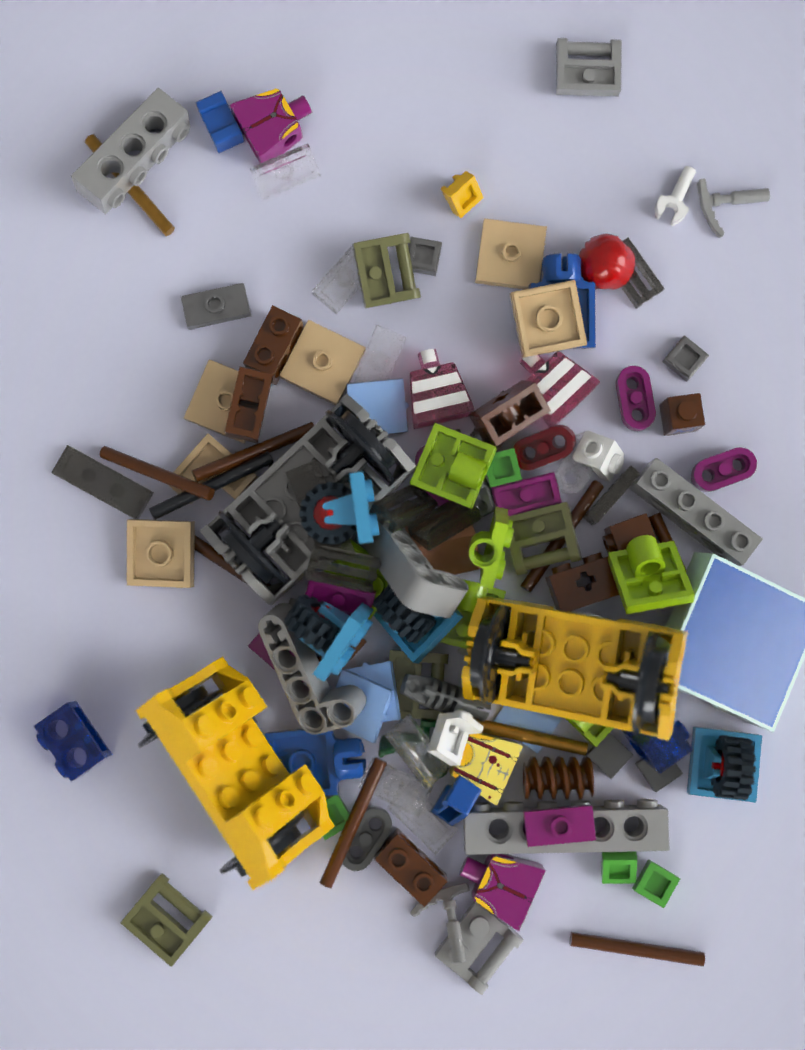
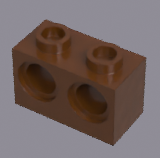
M272 305L243 361L245 368L273 374L272 384L277 385L280 374L304 329L302 319Z
M239 367L225 428V435L227 437L258 444L273 374Z
M399 828L390 835L375 855L374 860L424 907L448 882L446 873Z

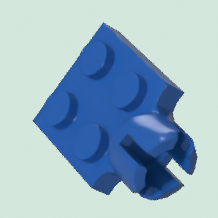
M561 253L547 255L542 261L541 282L530 283L529 289L575 280L587 345L571 349L595 348V283L584 281L581 277V258L579 255L567 253V256L562 257V262Z
M303 729L265 733L267 741L288 773L290 774L306 764L325 792V796L338 795L340 781L358 779L365 774L366 759L348 760V757H359L365 752L363 742L359 738L338 739L335 737L333 730L320 734H309Z

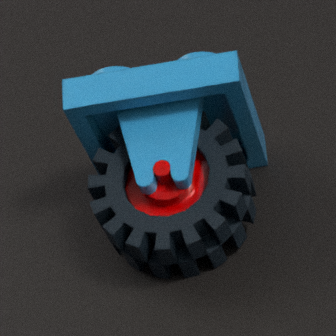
M364 472L349 474L351 489L341 483L326 482L315 485L312 490L306 493L304 500L302 499L300 504L299 517L301 518L303 529L311 538L323 544H340L349 540L357 532L360 545L374 543L373 536L379 535L376 514H370L368 502H375L372 479L365 480Z
M390 585L373 601V606L376 608L374 617L408 658L417 664L464 617L457 609L451 618L413 611L401 603Z
M299 595L285 617L284 623L288 626L287 628L290 632H295L294 636L323 657L313 675L325 682L331 673L338 676L342 668L348 663L355 652V649L350 646L352 645L356 648L373 624L368 618L374 609L362 602L349 616L327 602H319L313 596L310 598L308 595Z
M693 727L687 793L689 795L756 803L762 735Z

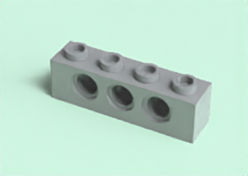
M158 87L71 175L76 191L105 215L112 207L117 208L124 201L126 193L131 187L141 184L146 178L147 171L155 163L159 164L166 158L169 149L176 141L181 142L187 136L190 130L188 111ZM153 129L162 130L159 133H150V131ZM131 151H140L138 155H128ZM112 172L119 173V175L114 178L106 177L109 173Z
M658 458L647 464L629 488L711 552L738 566L745 564L763 540V538Z

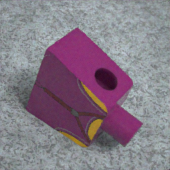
M273 89L230 105L232 114L242 134L263 169L302 139L301 126L298 121L312 113L304 96L287 103L279 89Z
M488 854L484 864L467 856L459 875L475 882L471 892L475 902L515 930L520 931L546 870L542 864L508 854Z

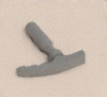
M706 178L700 179L697 182L701 209L711 230L718 238L724 235L723 228H720L718 220L715 219V211H712V206H720L721 203L735 205L767 202L770 199L768 188L734 191L728 195L713 193L711 196L707 189Z
M468 883L441 889L425 907L418 903L410 912L415 917L420 915L421 911L428 909L429 905H435L437 901H444L443 908L447 911L448 922L446 926L453 964L466 962L460 922L456 919L455 909L457 908L456 900H453V898L461 893L470 891Z

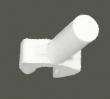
M685 166L672 194L659 197L655 205L656 219L661 217L666 207H671L675 211L671 226L678 224L684 219L689 208L683 203V198L696 173L694 168Z

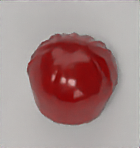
M606 233L594 236L585 242L584 248L579 253L581 258V277L584 281L594 282L595 289H618L623 287L634 273V253L616 235Z

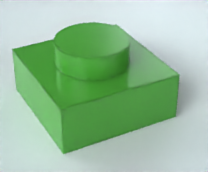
M514 448L495 453L487 472L490 488L522 480Z
M339 794L332 795L326 799L329 817L335 827L323 836L324 840L342 831L350 815Z
M636 851L602 852V884H636Z
M648 859L632 889L660 907L665 908L680 878Z

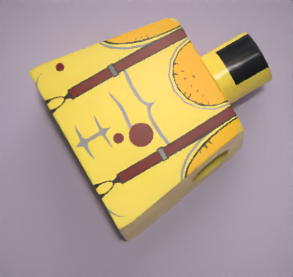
M485 733L469 734L460 765L451 766L449 773L454 778L460 775L482 790L480 795L497 806L523 746L515 741Z

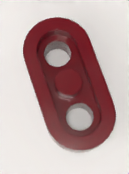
M555 425L522 438L513 446L519 468L527 471L534 470L565 458L574 450L576 437L569 427ZM557 435L565 439L564 446H558L555 443ZM527 447L535 450L534 458L526 455Z

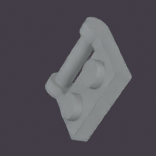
M567 38L557 39L556 95L619 96L621 92V40H611L610 43L568 42ZM568 55L609 56V60L568 59Z
M474 901L459 920L466 962L453 964L448 936L436 950L435 957L482 995L489 986L487 984L489 979L514 947L518 948L524 939L505 922ZM498 932L504 937L476 974L469 967L495 933Z

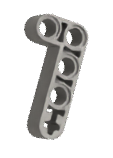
M376 510L374 514L377 515L379 535L373 536L374 543L363 544V546L398 599L413 611L451 618L467 593L468 585L454 574L434 569L398 519L385 511Z
M287 603L276 605L262 617L258 630L298 724L309 734H320L351 725L366 706L364 692L354 685L330 689L327 679L323 682L314 676L313 672L319 665L315 651L294 636L295 632H290L287 628L288 626L284 623V619L292 605ZM289 650H290L291 652H293L296 657H294L293 655H291L290 652H289Z

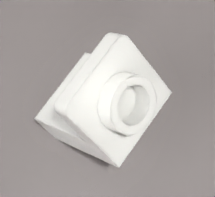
M585 431L573 454V459L590 467L600 479L611 482L614 474H618L623 466L624 452L615 440L591 431Z
M454 710L452 713L439 714L427 751L450 766H458L461 763L469 734L482 733L484 726L474 720L471 713L464 710Z

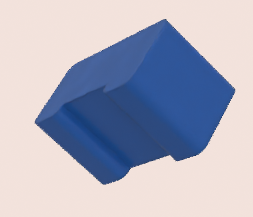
M222 91L195 102L218 153L244 142L241 130Z
M459 775L452 786L447 784L444 787L431 812L447 824L454 826L468 816L482 790Z

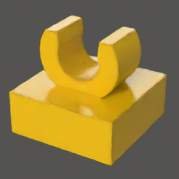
M465 171L461 176L454 175V182L448 188L445 186L441 187V191L453 214L459 218H462L484 198L475 176L468 171Z

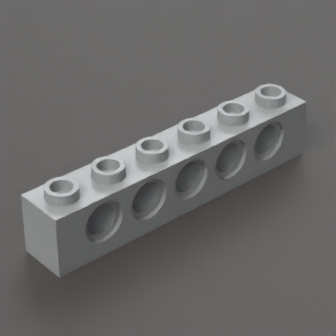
M655 799L637 800V805H624L623 800H604V806H593L594 819L603 817L606 821L603 831L595 833L596 841L528 847L526 844V834L523 832V810L565 807L557 806L556 801L537 802V807H524V802H504V807L491 808L488 802H475L468 816L463 819L464 850L466 855L670 851L668 809L658 804ZM574 800L570 801L571 806L591 804V801ZM636 816L639 820L637 829L633 832H625V821L629 817ZM495 819H502L507 824L505 831L500 835H494L489 832V825Z

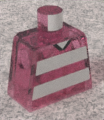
M436 349L419 352L418 358L421 370L412 371L409 376L413 430L432 426L434 423L441 424L469 417L468 415L474 411V406L455 363L450 362L440 365Z
M559 351L554 353L547 361L540 355L522 358L519 362L531 374L526 381L536 382L551 409L549 413L542 417L549 428L562 421L600 383L596 377Z

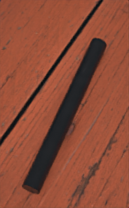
M269 451L201 484L214 488L217 491L273 464L274 461ZM184 491L149 508L154 520L200 499V497Z

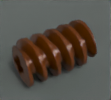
M531 756L527 766L523 763V793L525 800H529L532 790L536 791L539 800H542L545 790H549L552 800L556 799L558 790H562L565 800H569L572 790L576 791L579 800L583 799L585 790H589L591 797H593L594 770L591 759L584 756L579 765L577 758L571 756L566 766L561 756L556 757L554 765H552L548 756H544L539 766L536 757Z

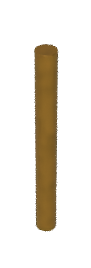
M94 134L89 135L85 139L86 145L93 153L102 145ZM117 172L111 173L114 177L119 175ZM133 185L128 191L130 196L165 236L172 234L175 227L139 186Z
M473 718L484 726L482 733L586 756L588 743Z

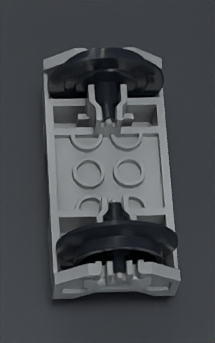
M348 394L331 411H326V415L228 507L223 511L220 510L218 512L219 515L200 530L211 546L225 558L224 560L235 569L237 574L242 575V579L268 605H273L321 561L320 558L335 545L323 544L314 540L301 525V518L299 517L300 504L309 490H312L315 485L326 482L341 483L351 489L349 474L364 472L365 480L372 479L375 502H368L371 514L415 471L416 465L393 438H388V433L385 430L383 431L374 419L371 420L369 413ZM334 427L344 437V439L333 429ZM396 464L397 466L392 476L389 469ZM370 466H371L381 477H383V478H384L387 482H389L390 484L387 485V484L370 468ZM234 519L247 531V533L251 536L250 538L233 522ZM263 551H265L290 577L288 580L282 574V572L273 564V562L263 553ZM273 578L281 581L271 586L266 585Z

